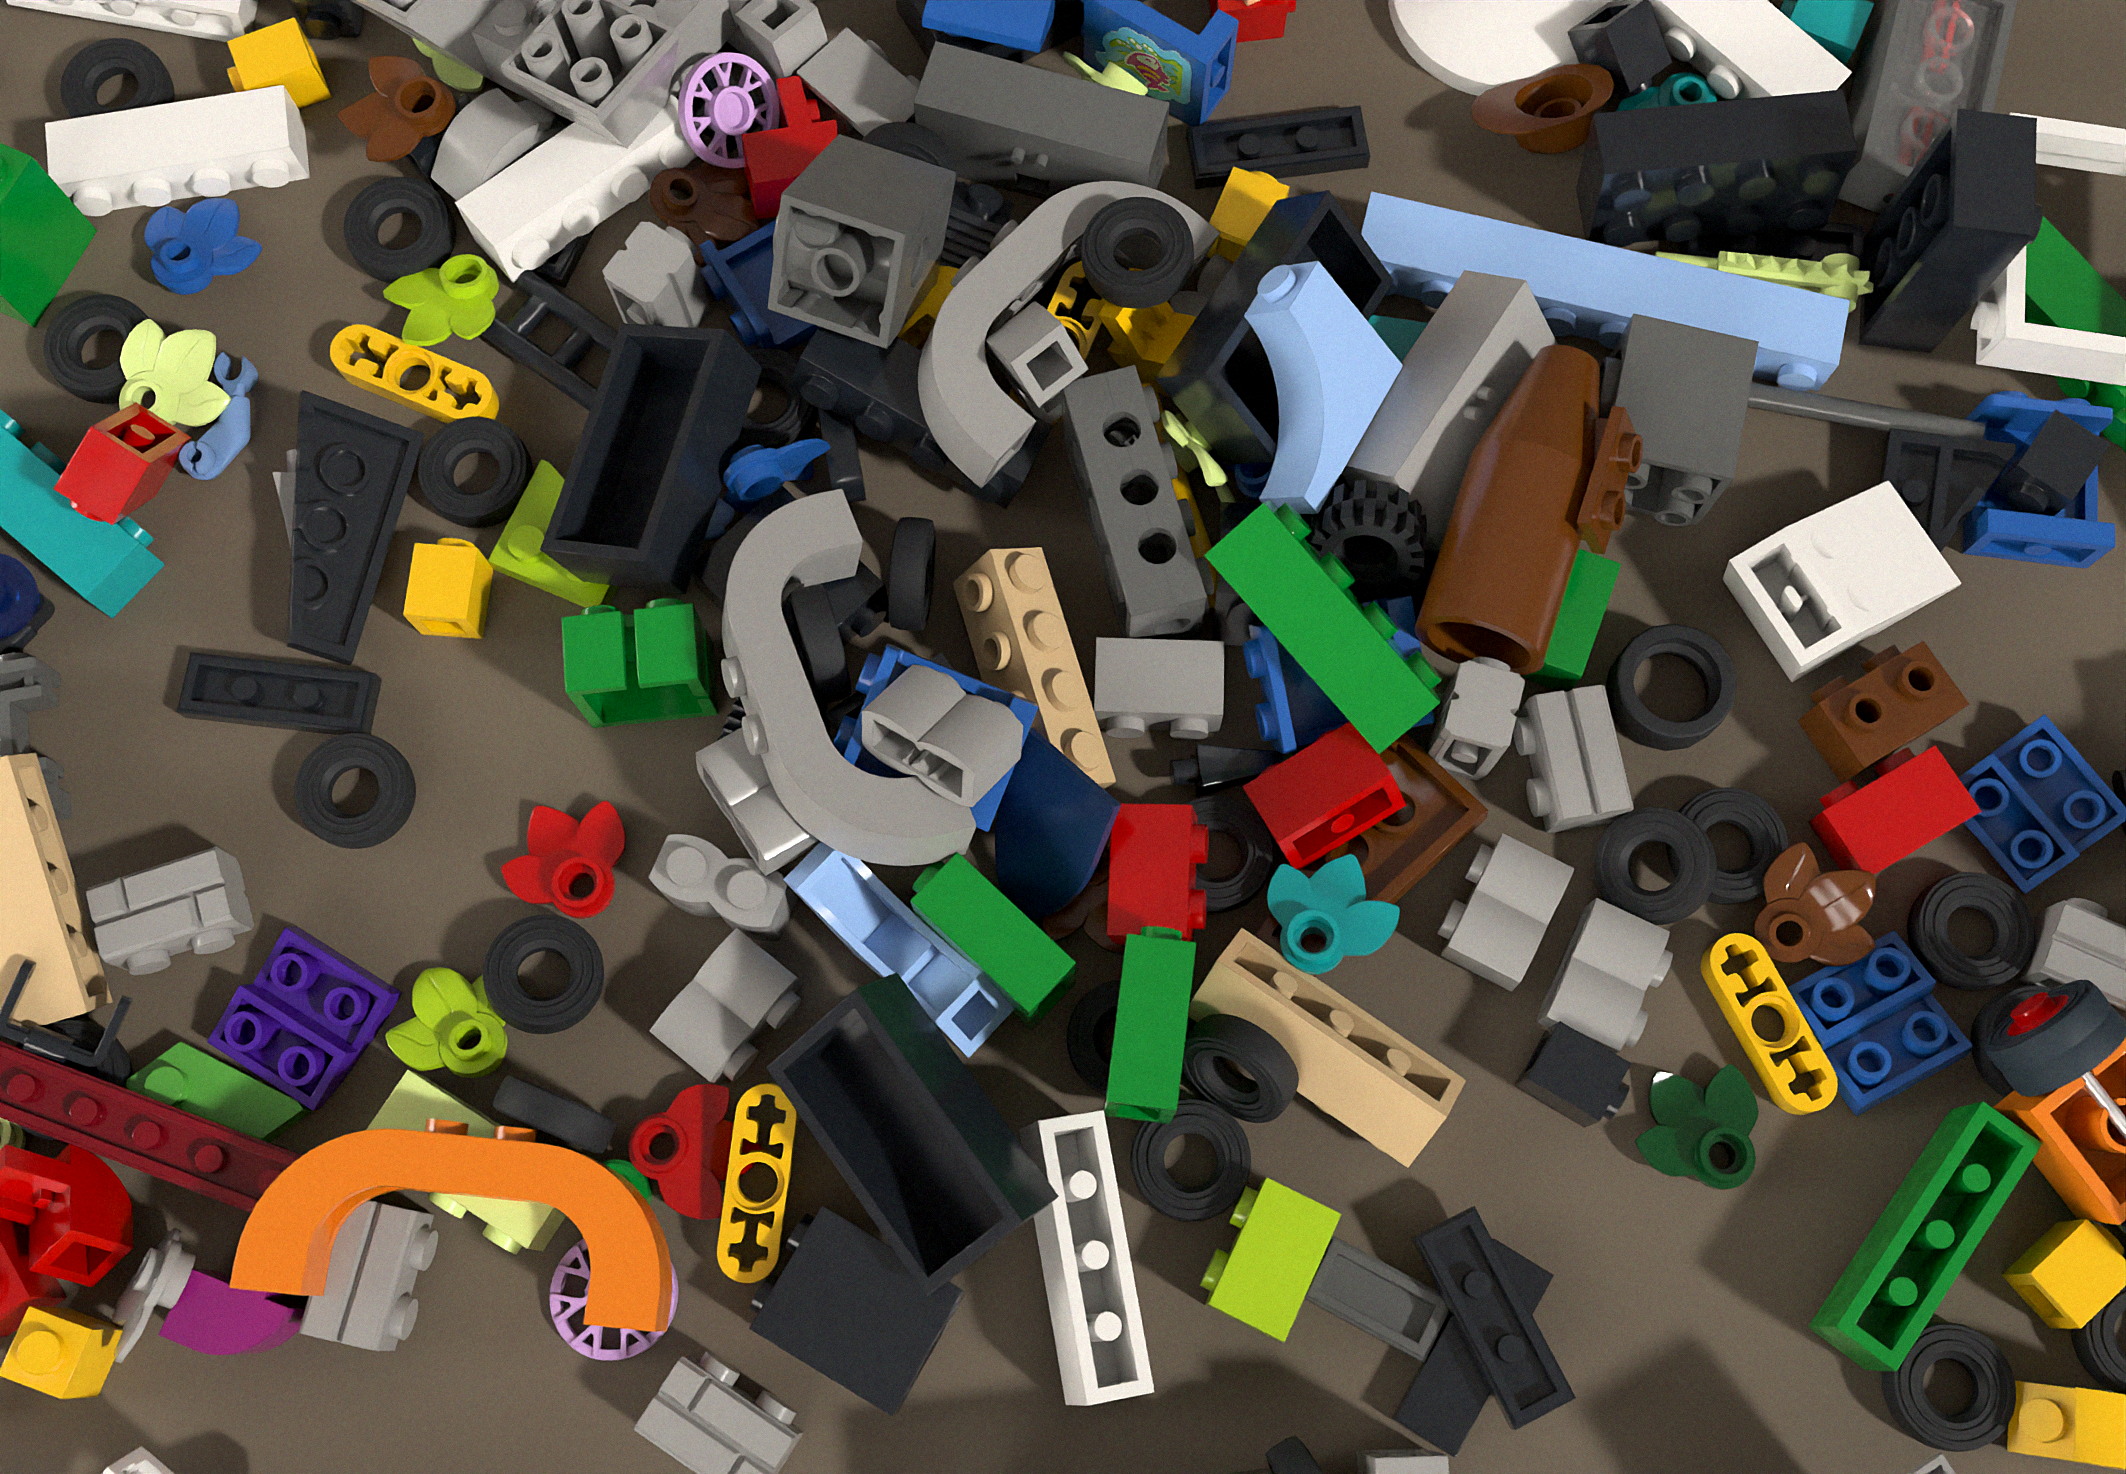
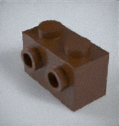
M1924 641L1903 653L1894 644L1861 665L1866 672V675L1849 684L1845 677L1841 675L1809 696L1815 706L1797 721L1841 784L1941 725L1970 705Z

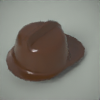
M1586 63L1563 65L1534 77L1503 84L1487 90L1474 100L1470 111L1473 121L1483 129L1499 134H1514L1520 147L1531 153H1563L1576 149L1587 142L1593 114L1600 113V108L1611 97L1614 82L1610 72L1599 65Z

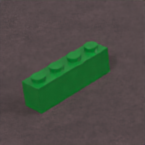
M2042 216L2041 227L2035 241L2032 244L2026 245L2025 323L2126 337V301L2058 230ZM2052 375L2057 380L2060 389L2068 397L2084 399L2093 406L2110 407L2113 409V422L2101 432L2109 441L2117 444L2126 453V386Z
M1271 500L1263 502L1204 556L1375 751L1380 754L1440 704L1442 694L1435 686L1442 681V678L1420 652L1416 650L1408 657L1393 640L1392 636L1399 631L1395 623L1374 601L1364 607L1348 588L1355 582L1351 573L1330 551L1322 558L1305 540V537L1312 532L1310 527L1287 502L1279 508Z
M1984 1101L1950 1109L1808 1328L1863 1369L1896 1372L2042 1143Z

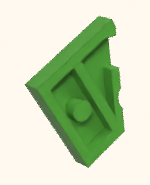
M181 1041L128 1078L126 1086L130 1090L268 1142L273 1141L312 1112L310 1108L293 1097Z

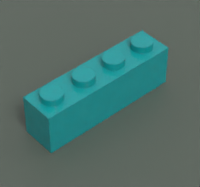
M0 409V526L81 596L113 619L165 566L162 561L146 549L155 539L128 516L114 525H110L106 521H95L78 513L70 505V499L53 489L67 465L39 441L30 450L24 446L18 439L26 430Z

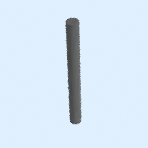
M1751 383L1747 407L1888 432L1893 428L1983 440L1985 423L1757 383Z

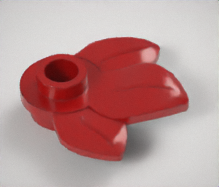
M602 801L586 814L582 822L579 823L575 818L550 807L536 806L533 808L527 831L530 855L517 857L501 867V872L508 887L525 902L530 904L554 903L562 913L572 918L586 919L598 915L607 908L613 899L615 878L612 869L620 860L626 848V834L618 812L608 801ZM581 878H592L594 881L592 892L583 898L575 897L573 888L576 882Z
M697 1084L686 1088L674 1099L667 1112L654 1113L642 1119L635 1126L629 1138V1157L637 1171L650 1179L658 1180L660 1192L667 1206L680 1214L694 1219L712 1220L722 1216L723 1197L720 1182L727 1179L734 1127L733 1122L724 1120L730 1103V1090L728 1087L715 1084ZM662 1135H671L675 1141L674 1152L666 1159H657L652 1150L654 1141ZM745 1138L743 1139V1152L763 1150L758 1141L753 1143ZM758 1162L746 1165L742 1169L740 1176L747 1173Z

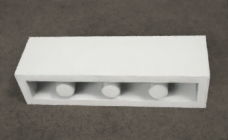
M1649 0L1668 52L1676 59L1684 62L1688 61L1707 77V82L1715 90V93L1725 99L1739 100L1837 90L1852 73L1767 0Z
M284 85L45 123L48 175L82 214L87 216H102L110 213L112 210L141 205L158 207L166 205L172 200L190 197H219L233 190L258 186L280 187L289 181L310 178L304 117Z
M671 94L667 99L666 106L628 148L574 122L455 202L474 240L513 283L518 280L525 270H533L541 266L574 238L589 233L602 221L627 204L640 198L643 193L650 189L651 183L658 173L673 167L684 168L691 160L698 156L691 149L683 135L678 115L679 100Z
M1104 1110L1036 1121L1020 1129L1019 1133L1022 1146L1059 1196L1036 1214L1034 1221L1066 1405L1088 1406L1153 1393L1154 1386Z

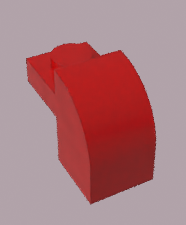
M799 75L776 79L781 128L741 134L744 172L756 219L778 216L781 194L837 136L836 119L821 122L817 101L815 98H805Z
M7 1144L0 1149V1218L29 1225L28 1270L93 1287L133 1249L132 1205L119 1177L96 1155L71 1144L55 1159Z

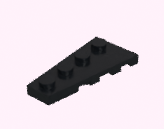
M301 390L298 404L286 647L350 666L354 660L425 433L305 390Z

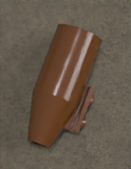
M1549 345L1541 348L1470 455L1415 624V634L1425 646L1455 663H1464L1476 657H1487L1506 663L1510 667V672L1520 675L1539 671L1547 655L1581 540L1587 542L1592 553L1605 554L1611 532L1618 531L1623 523L1626 509V500L1623 492L1629 473H1636L1639 469L1643 454L1642 436L1635 432L1625 407L1612 406L1608 419L1599 418L1600 366L1593 356L1583 350L1566 345Z

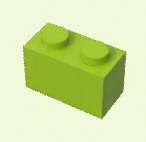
M1268 1177L1260 1182L1257 1191L1245 1186L1229 1220L1230 1224L1239 1228L1228 1253L1218 1248L1216 1249L1200 1283L1201 1287L1211 1291L1205 1306L1277 1342H1285L1341 1217V1213Z

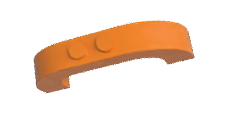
M427 1119L425 1131L405 1129L359 1131L330 1140L294 1161L267 1188L248 1218L239 1240L229 1288L293 1295L323 1296L333 1244L344 1222L366 1201L378 1195L398 1190L548 1204L563 1212L582 1233L590 1256L591 1273L584 1325L667 1332L672 1297V1265L666 1238L654 1211L636 1187L608 1165L589 1156L559 1146L535 1143L536 1130L495 1126L493 1138L467 1136L468 1123Z

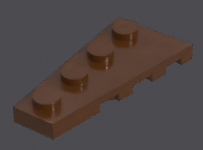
M1406 733L1379 754L1392 773L1406 806L1299 870L1307 878L1310 879L1325 864L1342 856L1352 854L1357 858L1364 876L1365 901H1382L1394 904L1487 819L1488 809ZM1270 913L1255 937L1282 954L1280 947L1282 927L1272 913ZM1310 934L1302 939L1301 945L1306 951L1319 952L1326 946V942L1321 936Z

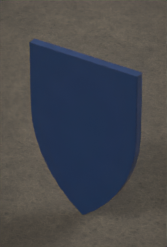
M1033 727L1028 732L1021 749V758L1015 764L998 806L995 824V860L1001 893L1030 920L1040 919L1058 912L1069 905L1082 892L1098 864L1121 807V804Z

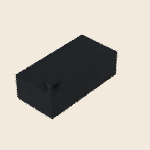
M1957 108L1864 236L1865 271H1870L1868 281L1873 283V292L1861 294L1859 344L1931 353L2027 244H2032L2035 241L2043 216L2042 206L2035 204L2037 118Z

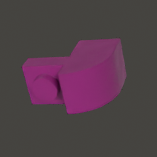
M192 1268L189 1279L178 1301L170 1309L158 1335L195 1351L210 1355L257 1354L276 1348L296 1334L300 1329L306 1306L289 1300L291 1294L229 1288L230 1275L217 1270Z

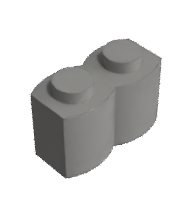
M911 665L862 710V745L871 754L893 769L906 774L917 775L933 791L963 806L973 807L1021 758L1023 724L1008 707L981 696L967 695L950 675L926 666Z
M742 728L696 752L697 771L721 811L731 822L744 847L765 876L812 850L821 842L807 832L784 807L769 779L761 754L756 756L750 754Z
M1502 833L1493 848L1481 844L1465 875L1466 879L1475 883L1466 904L1454 899L1437 932L1438 935L1448 939L1440 956L1512 992L1522 981L1575 868Z
M668 835L649 875L651 882L677 908L700 917H722L734 930L738 928L747 937L756 940H780L798 900L793 889L783 880L784 877L777 870L765 876L753 859H728L715 845L692 835Z
M1598 898L1591 901L1585 906L1573 930L1561 964L1546 993L1536 1022L1549 1028L1561 1021L1615 1054L1620 1052L1624 1045L1632 1048L1640 1038L1648 1019V1012L1640 1009L1645 991L1648 986L1657 988L1662 983L1672 962L1673 953L1665 950L1670 932Z
M736 928L712 953L694 979L669 1004L649 1032L709 1082L718 1085L725 1077L734 1082L749 1068L758 1055L759 1050L753 1044L759 1035L769 1025L776 1030L779 1029L798 1008L802 999L795 993L802 985V982Z

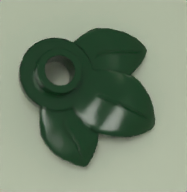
M1727 1064L1714 1075L1705 1089H1703L1698 1084L1681 1076L1667 1072L1655 1073L1652 1076L1649 1087L1648 1103L1651 1115L1658 1126L1648 1129L1635 1139V1144L1645 1161L1653 1169L1669 1177L1693 1175L1703 1185L1716 1190H1728L1745 1183L1751 1176L1756 1163L1755 1149L1748 1136L1757 1121L1759 1110L1756 1097L1744 1075L1733 1064ZM1713 1144L1721 1145L1728 1153L1729 1161L1724 1169L1717 1168L1709 1159V1150Z

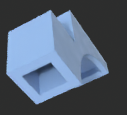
M820 842L783 879L848 949L880 977L884 978L897 972L944 1038L968 1058L1014 1010L981 971L963 958L918 918L860 859L848 856Z

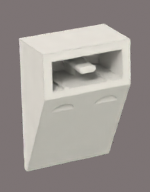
M1889 480L1793 523L1729 560L1722 579L1791 682L1961 585L1958 577Z

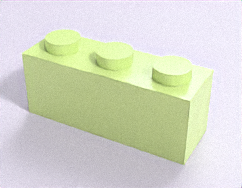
M407 1070L367 1130L405 1129L425 1131L427 1119H439L468 1123L467 1136L493 1138L495 1126L502 1125L429 1078ZM430 1192L427 1196L435 1205L458 1218H462L467 1210L488 1223L482 1234L498 1246L516 1255L522 1246L527 1249L544 1251L566 1217L563 1212L548 1204Z

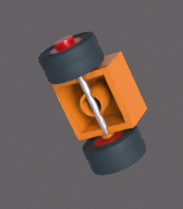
M2085 979L2076 980L2029 997L2015 1007L2011 1014L1986 1039L1984 1049L1988 1057L2003 1072L2005 1079L2014 1089L2013 1092L1992 1108L2042 1143L2032 1161L2077 1219H2088L2090 1221L2115 1225L2121 1224L2122 1229L2126 1233V1024L2119 1013L2109 1005L2104 994L2094 983Z

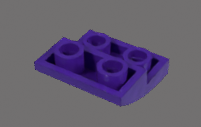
M285 927L253 984L239 985L207 1043L311 1110H319L362 1057L390 1015L402 992L301 928Z

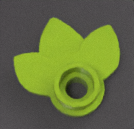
M463 254L450 258L440 269L427 268L421 272L403 276L390 284L383 291V294L389 301L411 310L402 331L404 343L414 346H432L445 341L453 332L467 340H471L483 333L491 325L495 317L496 311L492 299L499 290V281L494 269L487 265L484 259L472 254Z
M437 967L424 970L417 978L412 992V1006L417 1016L395 1026L386 1033V1041L390 1049L407 1066L418 1071L433 1070L446 1066L452 1073L466 1078H479L495 1071L502 1063L507 1050V1035L503 1028L506 1022L495 1013L489 1004L483 986L482 975L471 985L461 974L449 968ZM481 1035V1040L476 1047L470 1050L461 1049L467 1040Z

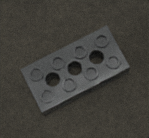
M1135 365L1074 380L1062 389V437L1122 638L1197 639L1200 637L1203 616L1210 614L1207 595L1214 593L1213 580L1206 558L1204 556L1195 558L1189 537L1195 536L1196 530L1189 502L1186 498L1176 499L1172 479L1178 478L1177 465L1169 441L1159 443L1154 423L1160 422V412L1152 385L1142 387Z

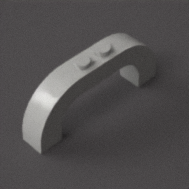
M1119 181L1085 183L1073 186L1050 197L1037 207L1020 225L1014 219L1010 220L992 240L989 247L992 251L982 261L974 255L958 270L951 281V285L954 288L943 302L923 347L919 362L918 392L925 420L936 442L947 457L976 485L982 488L1020 450L1036 422L1033 417L1006 395L993 379L986 363L985 339L1007 323L1061 269L1073 262L1082 260L1081 243L1085 229L1093 216L1108 204L1128 197H1149L1163 201L1175 208L1187 222L1193 237L1194 262L1190 275L1201 265L1220 235V232L1203 217L1179 200L1146 186ZM1135 234L1125 237L1116 245L1113 257L1118 264L1128 269L1146 270L1158 262L1162 249L1153 238L1147 235Z
M842 489L803 497L782 506L760 521L741 543L729 570L723 609L722 640L726 658L721 661L722 675L729 696L731 698L740 697L747 715L742 717V729L750 754L752 756L761 754L773 788L792 817L811 835L841 853L867 862L893 866L924 865L952 858L957 852L960 855H964L977 826L970 807L954 803L942 797L928 787L918 776L885 778L862 771L848 762L832 744L784 620L782 608L789 601L791 591L810 585L855 576L863 540Z

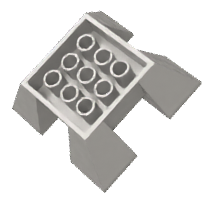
M751 0L351 1L450 60L572 122H576L628 148L666 106L669 96L673 94L677 97L680 94L684 79L692 67L706 56L716 53L740 27L735 14Z

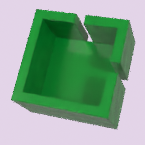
M663 598L652 600L645 605V608L634 609V614L623 615L620 609L614 606L597 605L581 610V615L561 617L565 693L593 728L719 715L714 644L705 626H703L693 603L685 604L678 599Z

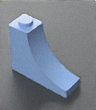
M1319 261L1288 266L1280 265L1270 270L1259 282L1258 294L1244 315L1260 339L1268 356L1274 375L1279 404V432L1276 455L1268 481L1259 499L1262 503L1271 500L1277 508L1287 502L1298 514L1319 513L1403 367L1401 362Z

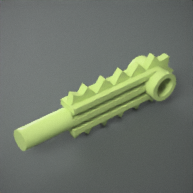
M1657 251L1655 253V256L1847 299L1850 300L1848 313L1856 308L1858 295L1873 292V283L1868 281L1870 271H1859V259L1850 254H1832L1818 262L1799 260L1798 258L1790 259L1720 251L1718 258Z

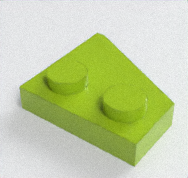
M541 459L489 557L488 563L498 572L585 608L597 605L609 606L619 586L583 582L540 550L565 481L550 462Z

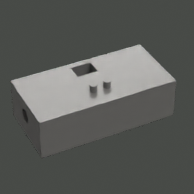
M1467 270L1463 271L1402 361L1403 367L1341 473L1352 491H1354L1355 481L1367 480V490H1376L1378 481L1389 483L1388 494L1393 495L1400 487L1409 492L1408 503L1417 499L1422 506V515L1426 514L1427 519L1425 550L1435 553L1440 551L1473 449L1537 352L1545 346L1558 345L1526 280Z

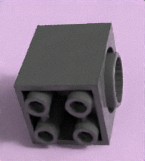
M838 134L781 194L780 210L773 235L774 259L767 309L887 349L937 283L957 172Z
M1633 313L1611 355L1605 357L1599 365V418L1608 419L1612 406L1625 407L1635 432L1640 434L1643 440V454L1639 469L1636 473H1629L1623 492L1626 500L1625 512L1631 510L1653 515L1662 524L1683 527L1690 524L1697 526L1734 479L1759 341Z

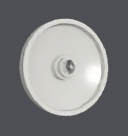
M1388 0L1395 31L1412 58L1428 73L1457 90L1480 96L1485 91L1503 84L1534 77L1563 65L1578 64L1579 61L1567 31L1608 2L1616 0Z

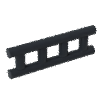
M525 270L519 276L516 288L527 295L528 299L506 323L495 316L491 325L481 335L590 412L598 388L574 372L573 369L594 344L611 354L618 331L534 271ZM548 312H551L575 329L553 355H550L526 338Z

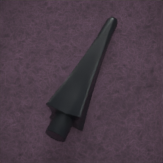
M1197 744L1195 754H1190V759L1170 760V781L1172 786L1195 784L1196 797L1249 783L1258 778L1262 771L1269 766L1282 763L1300 751L1283 754L1272 750Z

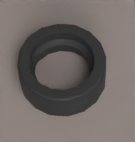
M1674 623L1652 626L1632 638L1610 667L1605 690L1611 715L1623 733L1642 746L1670 751L1691 747L1708 737L1723 722L1734 705L1737 680L1733 663L1719 642L1700 629ZM1665 653L1680 657L1691 664L1704 680L1707 693L1705 705L1700 712L1687 721L1672 722L1660 719L1647 710L1636 695L1633 683L1635 672L1642 661L1654 654Z

